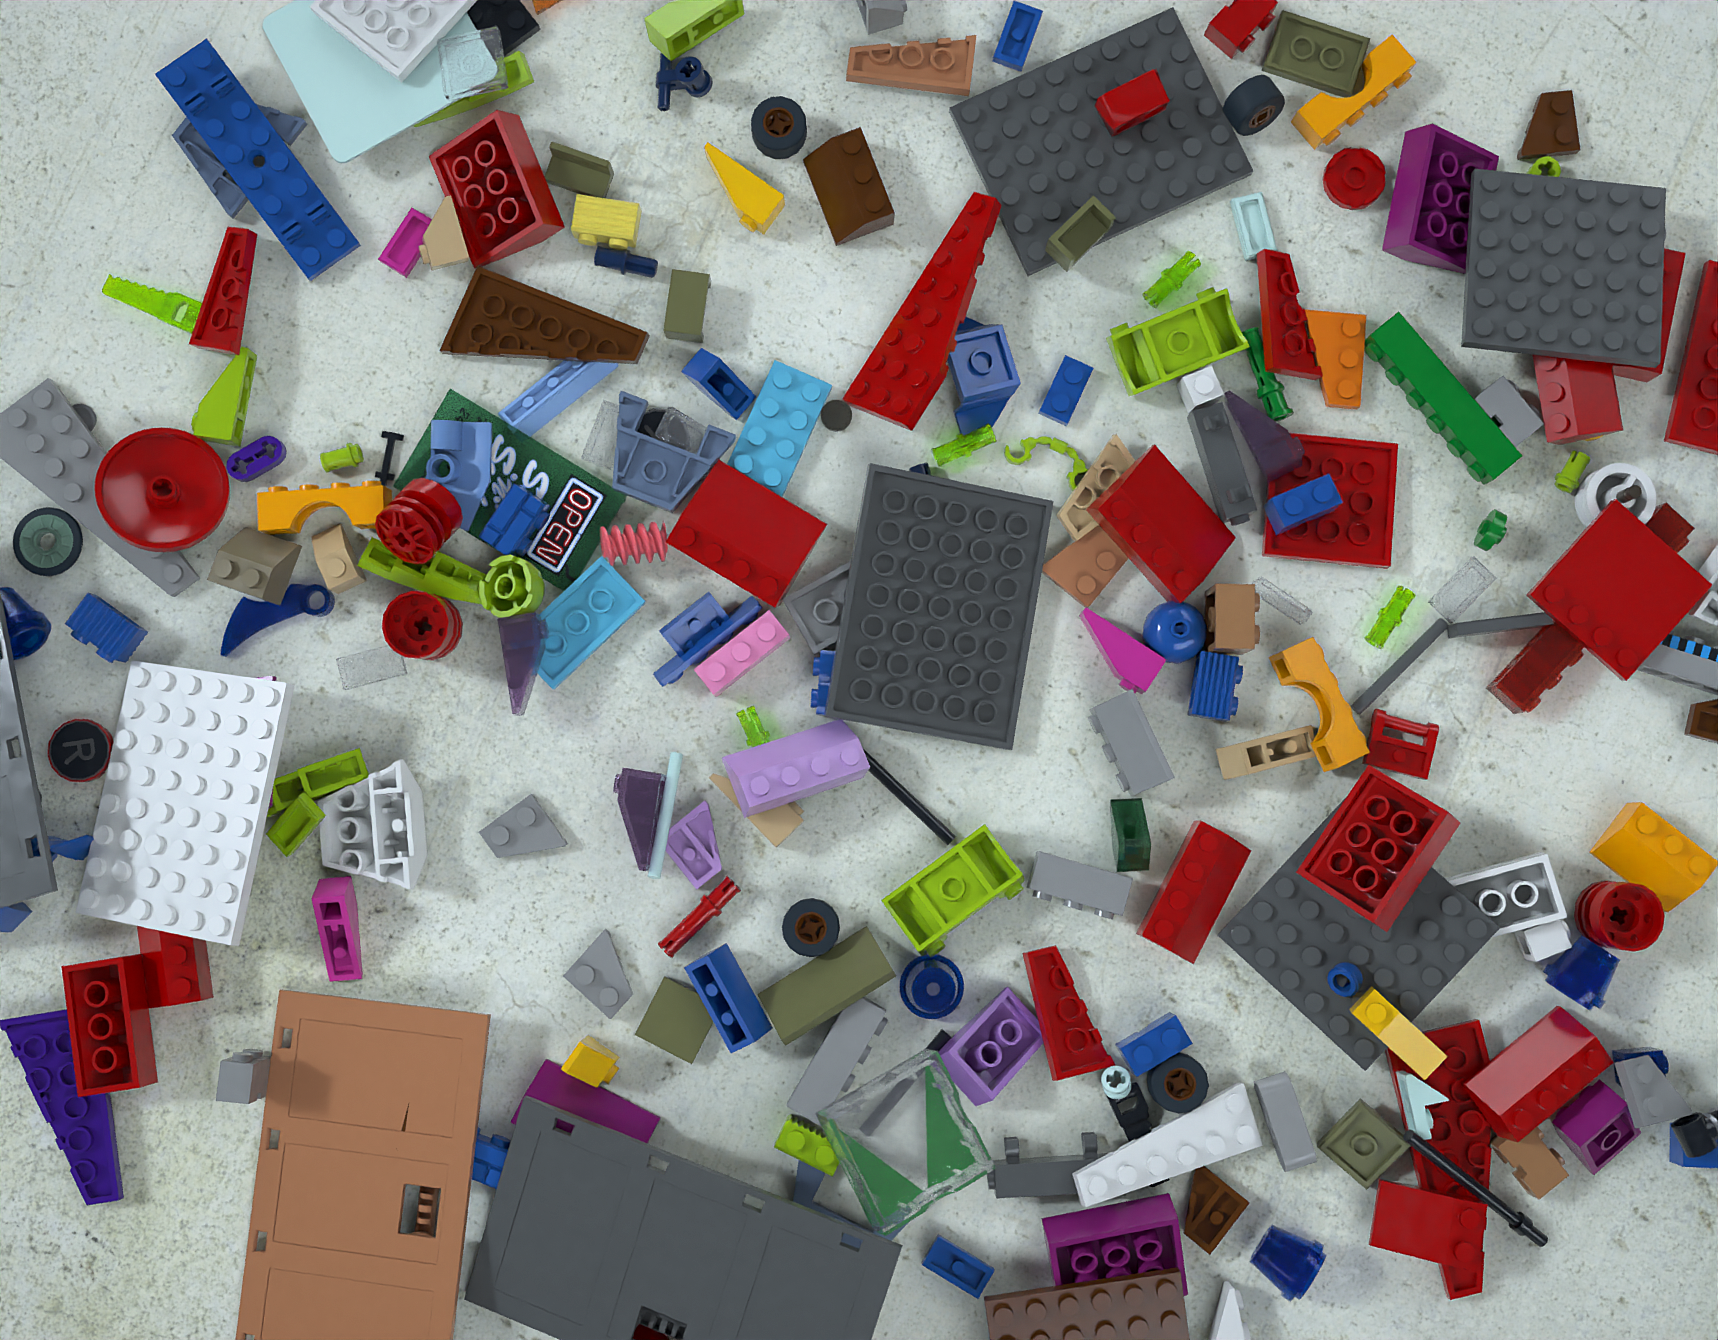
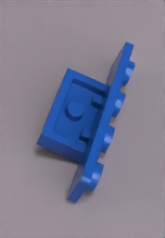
M707 592L659 630L677 655L653 673L656 680L662 687L667 683L672 684L679 680L686 668L703 661L707 657L709 650L717 644L721 645L727 642L733 636V631L742 624L747 625L755 620L762 606L751 596L727 615L712 594Z

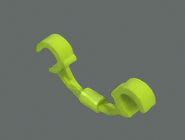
M1046 436L1037 439L1033 437L1025 440L1022 439L1020 445L1024 450V456L1021 458H1014L1010 454L1009 446L1006 445L1004 456L1013 465H1021L1025 461H1029L1032 457L1030 451L1036 447V444H1049V449L1062 455L1066 452L1074 460L1073 472H1069L1066 476L1071 491H1074L1077 486L1074 482L1075 476L1085 474L1088 471L1084 461L1078 458L1077 452L1073 448L1067 447L1068 443L1055 437L1053 440Z

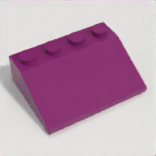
M1433 123L1405 131L1382 251L1405 261L1465 274L1471 174L1474 169L1497 171L1499 156Z
M1169 1193L1041 1218L1054 1286L1178 1267L1181 1272L1184 1296L1188 1295L1179 1220Z

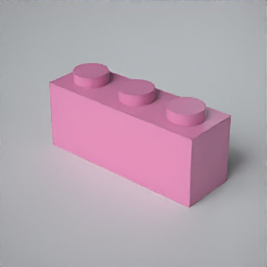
M768 610L693 670L712 694L717 697L787 642L790 636L771 611Z

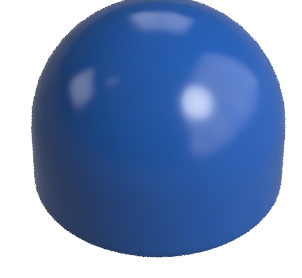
M1342 962L1332 968L1328 973L1327 980L1330 988L1336 994L1343 997H1351L1361 988L1363 976L1361 970L1356 965ZM1337 975L1346 976L1350 982L1341 987L1337 983Z

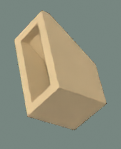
M451 196L444 197L423 235V245L418 246L423 264L429 263L431 271L465 263L469 260Z
M338 524L311 537L316 563L329 590L340 594L367 581L362 568L357 566L359 561L342 524Z

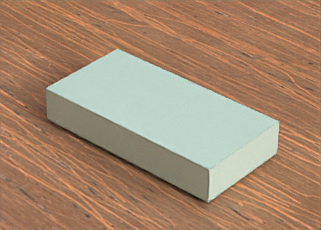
M1262 192L1231 199L1230 205L1245 261L1256 259L1257 253L1263 249L1277 251Z

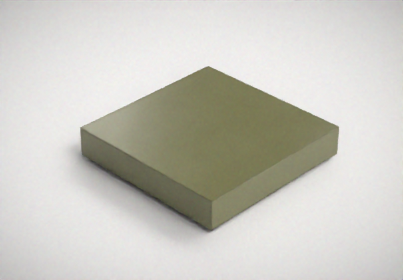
M664 976L635 1035L692 1064L713 1024V1020L697 992Z
M1361 1098L1317 1142V1148L1366 1190L1411 1145L1403 1140L1404 1135Z

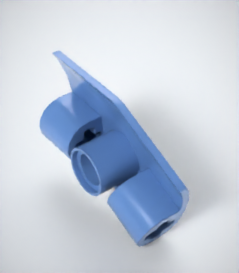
M431 420V458L427 462V475L425 479L439 483L455 497L461 507L463 516L460 528L469 531L491 480L492 423ZM446 460L450 464L451 469L446 477H442L439 473V466Z

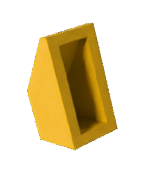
M588 1035L578 1043L561 1070L598 1088L603 1081L609 1084L619 1070L615 1063L620 1057Z

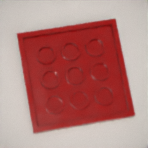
M1273 431L1270 434L1266 503L1277 495L1327 474H1330L1343 503L1328 514L1311 521L1309 520L1278 535L1275 534L1265 512L1262 556L1383 569L1391 567L1398 444Z
M1614 499L1607 504L1526 596L1621 681H1627L1710 589L1712 584L1617 499Z

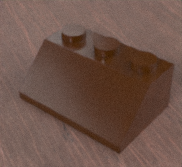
M861 127L830 138L803 159L804 166L836 246L894 225L895 212Z

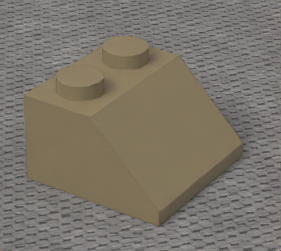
M245 527L217 551L207 580L280 606L302 546Z

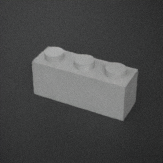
M1037 851L1026 888L1034 890L1033 897L1050 902L1052 896L1065 899L1064 906L1082 911L1084 904L1096 908L1095 915L1113 920L1114 914L1123 916L1133 878Z

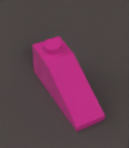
M1086 607L1079 617L1114 677L1120 680L1119 686L1126 691L1133 689L1135 694L1136 692L1140 694L1145 693L1166 662V659Z
M352 877L319 879L311 899L329 981L362 979L358 908Z

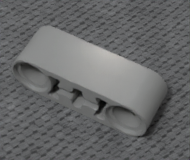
M1284 1071L1254 1081L1255 1091L1283 1170L1288 1172L1317 1162L1315 1150L1288 1074Z

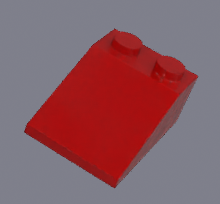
M1379 1179L1369 1245L1447 1266L1477 1271L1488 1204L1476 1197Z

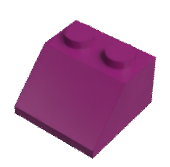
M1600 1079L1593 1085L1585 1087L1581 1091L1579 1098L1569 1107L1566 1106L1559 1110L1552 1121L1558 1136L1593 1175L1600 1171L1641 1134L1640 1128L1634 1127L1627 1102Z

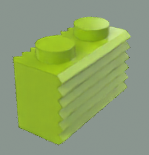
M792 1114L787 1116L775 1141L774 1148L833 1177L841 1157L827 1131L822 1133L821 1128L817 1130L816 1126L811 1127L810 1123L805 1124L804 1120L799 1121V1118H793Z

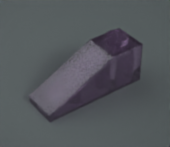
M1230 390L1224 393L1225 404L1267 483L1302 466L1301 455L1305 454V451L1298 437L1292 439L1287 429Z
M536 612L497 619L512 714L516 716L525 714L546 648L545 639L549 638L546 619L541 620V616Z

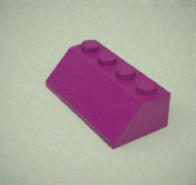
M549 1059L544 1061L523 1098L529 1096L647 1144L661 1118L601 1086L596 1088L561 1070L562 1066ZM523 1098L511 1120V1123L515 1125L523 1102ZM558 1119L556 1127L572 1133L575 1125Z

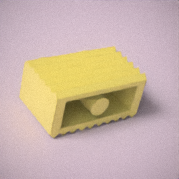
M577 194L571 232L574 238L584 245L595 246L597 242L609 244L610 248L616 250H627L629 246L635 248L642 213L639 203Z

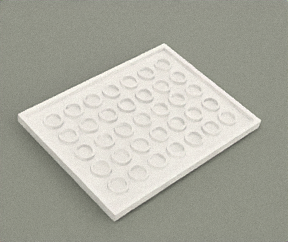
M131 661L94 827V840L90 845L75 913L221 944L239 946L294 685Z

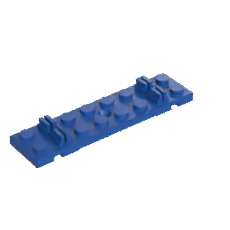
M207 38L155 73L156 77L309 281H312L361 246ZM257 156L265 158L263 166L257 167L254 165L253 161Z

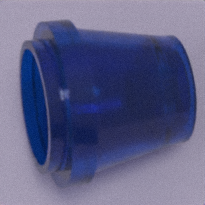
M1 587L0 592L13 660L16 661L30 656L45 644L51 632V623L44 613L36 611L13 588ZM0 648V660H1V659H2V654H1V648Z
M1581 935L1571 945L1572 948L1567 949L1552 965L1548 963L1543 972L1548 975L1545 979L1548 984L1591 1011L1594 1006L1601 1009L1605 1004V994L1621 960Z
M926 954L914 958L907 964L900 977L899 989L904 1004L912 1013L925 1019H939L953 1012L961 1002L964 992V981L960 970L950 959L939 954L933 957ZM930 983H937L939 985L937 994L930 995L927 992V986Z
M1271 1224L1255 1248L1249 1262L1281 1291L1283 1298L1291 1302L1294 1297L1300 1300L1304 1296L1321 1269L1326 1254L1322 1252L1324 1245L1317 1240H1307Z

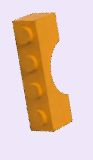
M1392 34L1373 49L1363 61L1361 68L1364 74V86L1361 92L1347 98H1336L1320 92L1296 112L1291 123L1314 150L1322 143L1328 146L1341 135L1339 130L1343 126L1348 124L1352 127L1365 115L1363 110L1369 105L1375 108L1388 97L1386 92L1390 88L1395 86L1399 89L1412 77L1409 72L1417 62Z
M363 481L362 486L350 487L349 483L339 482L332 483L331 488L319 489L318 485L306 484L300 485L299 490L288 491V488L283 486L269 487L268 492L257 493L258 531L268 535L300 533L307 518L315 511L325 507L342 508L349 516L352 525L362 530L376 529V517L392 501V490L381 485L380 481Z
M1314 637L1268 657L1281 685L1294 686L1304 690L1313 698L1318 707L1320 726L1317 735L1310 744L1324 772L1337 769L1370 753L1366 745V738L1362 731L1358 729L1352 717V709L1344 700L1338 688V680L1330 671L1324 659L1323 649L1316 643Z

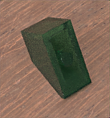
M1142 798L1111 799L1112 849L1117 872L1149 871L1151 839Z

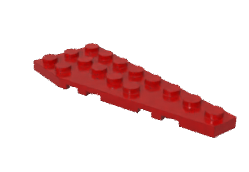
M973 192L842 398L846 404L910 431L914 429L946 378L949 369L946 362L949 353L954 352L957 341L954 339L959 324L964 323L977 283V279L974 276L977 267L982 266L985 254L982 251L987 238L992 237L1002 206L995 197Z
M1473 1019L1422 1031L1430 1041L1448 1056L1426 1080L1419 1076L1388 1047L1385 1050L1405 1132L1408 1131L1397 1080V1071H1405L1412 1074L1449 1099L1446 1102L1425 1106V1109H1429L1433 1119V1128L1430 1129L1432 1139H1427L1426 1141L1489 1190L1492 1150L1490 1147L1491 1126L1462 1085L1463 1082L1490 1061L1480 1020ZM1412 1146L1409 1147L1419 1187L1475 1197ZM1487 1217L1485 1219L1484 1230H1486ZM1483 1238L1477 1271L1438 1263L1448 1299L1453 1300L1482 1293L1485 1255L1483 1251Z

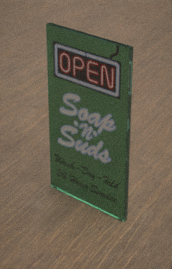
M450 388L432 420L492 423L491 480L469 531L466 532L497 550L482 540L479 535L512 485L515 483L523 486L551 507L547 511L550 517L541 530L536 528L529 538L533 541L529 550L524 556L518 555L517 557L531 562L540 571L544 580L565 591L580 577L599 545L600 527L604 526L608 530L622 504L625 503L627 495L614 491L609 484ZM431 422L399 477L395 480L393 487L399 491L413 479L425 478L427 475L426 466L431 458ZM443 461L439 466V473L442 477H446L450 473L451 468L448 461Z

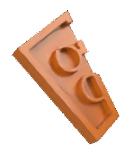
M1305 310L1308 321L1304 323L1307 325L1309 339L1313 338L1316 351L1314 356L1317 366H1321L1323 377L1319 378L1326 407L1357 410L1361 404L1367 315Z

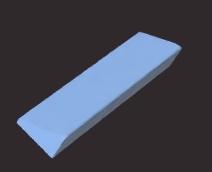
M563 361L501 410L498 415L518 440L523 443L618 367V363Z

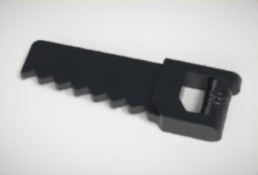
M1137 1082L1131 1084L1129 1094L1122 1099H1112L1106 1095L1118 1124L1123 1128L1129 1142L1152 1132L1150 1130L1152 1124L1147 1120L1149 1118V1107ZM1136 1096L1137 1102L1135 1106L1121 1113L1117 1104ZM1168 1178L1160 1182L1151 1184L1149 1186L1155 1187L1166 1181H1169L1170 1179Z

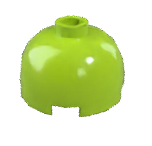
M513 555L498 557L488 565L492 568L488 571L485 580L481 579L479 583V597L486 610H489L498 618L519 620L526 618L538 609L545 594V584L540 571L531 562Z

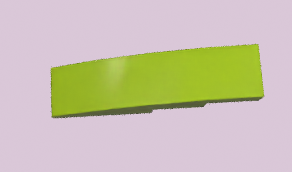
M517 51L497 61L498 75L492 82L415 124L414 127L472 110L534 83L525 54Z
M372 537L357 564L358 567L383 578L419 591L449 599L482 604L479 597V583L481 579L485 580L487 575L437 551L434 558L432 557L426 563L413 564L396 557L381 541Z
M360 748L297 769L295 772L275 778L273 784V806L268 809L266 818L284 812L294 799L304 792L315 801L368 778L369 773Z

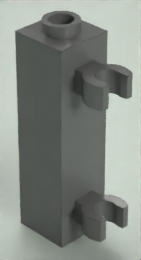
M1223 402L1192 411L1188 415L1187 420L1220 520L1223 523L1231 522L1232 526L1250 521L1249 515L1257 511V507Z
M1094 1132L1081 1133L1083 1155L1019 1158V1140L1017 1137H1004L1005 1159L992 1160L993 1169L987 1170L988 1190L994 1189L996 1199L1078 1194L1072 1173L1108 1153L1097 1154V1135Z

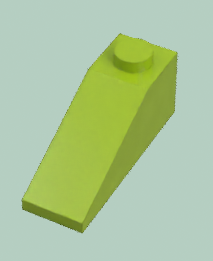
M678 0L669 2L645 17L644 21L649 41L665 57L673 61L743 16L745 12L742 0Z
M241 347L240 354L235 355L199 403L198 412L194 413L191 423L194 436L206 442L241 447L257 355L249 348Z

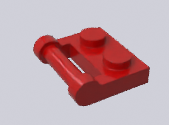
M1375 709L1372 714L1371 728L1367 741L1370 753L1364 755L1362 764L1427 780L1439 733V725L1430 722L1425 725L1387 715L1386 711ZM1387 727L1423 737V744L1419 745L1382 735L1383 729Z

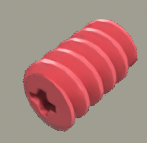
M664 521L662 522L661 530H659L655 522H651L648 532L643 523L637 524L635 533L630 524L624 526L623 534H621L617 525L612 526L610 535H608L604 526L600 527L602 557L607 558L610 566H614L616 557H620L623 565H627L628 558L631 555L636 564L640 563L642 554H645L649 563H652L654 553H658L661 562L665 561L668 546L666 543L667 533Z

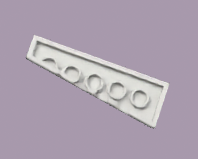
M1244 1083L1233 1084L1206 1099L1204 1103L1191 1112L1179 1114V1117L1164 1125L1161 1124L1152 1129V1132L1137 1140L1134 1139L1117 1151L1110 1152L1072 1173L1081 1205L1088 1207L1263 1146Z

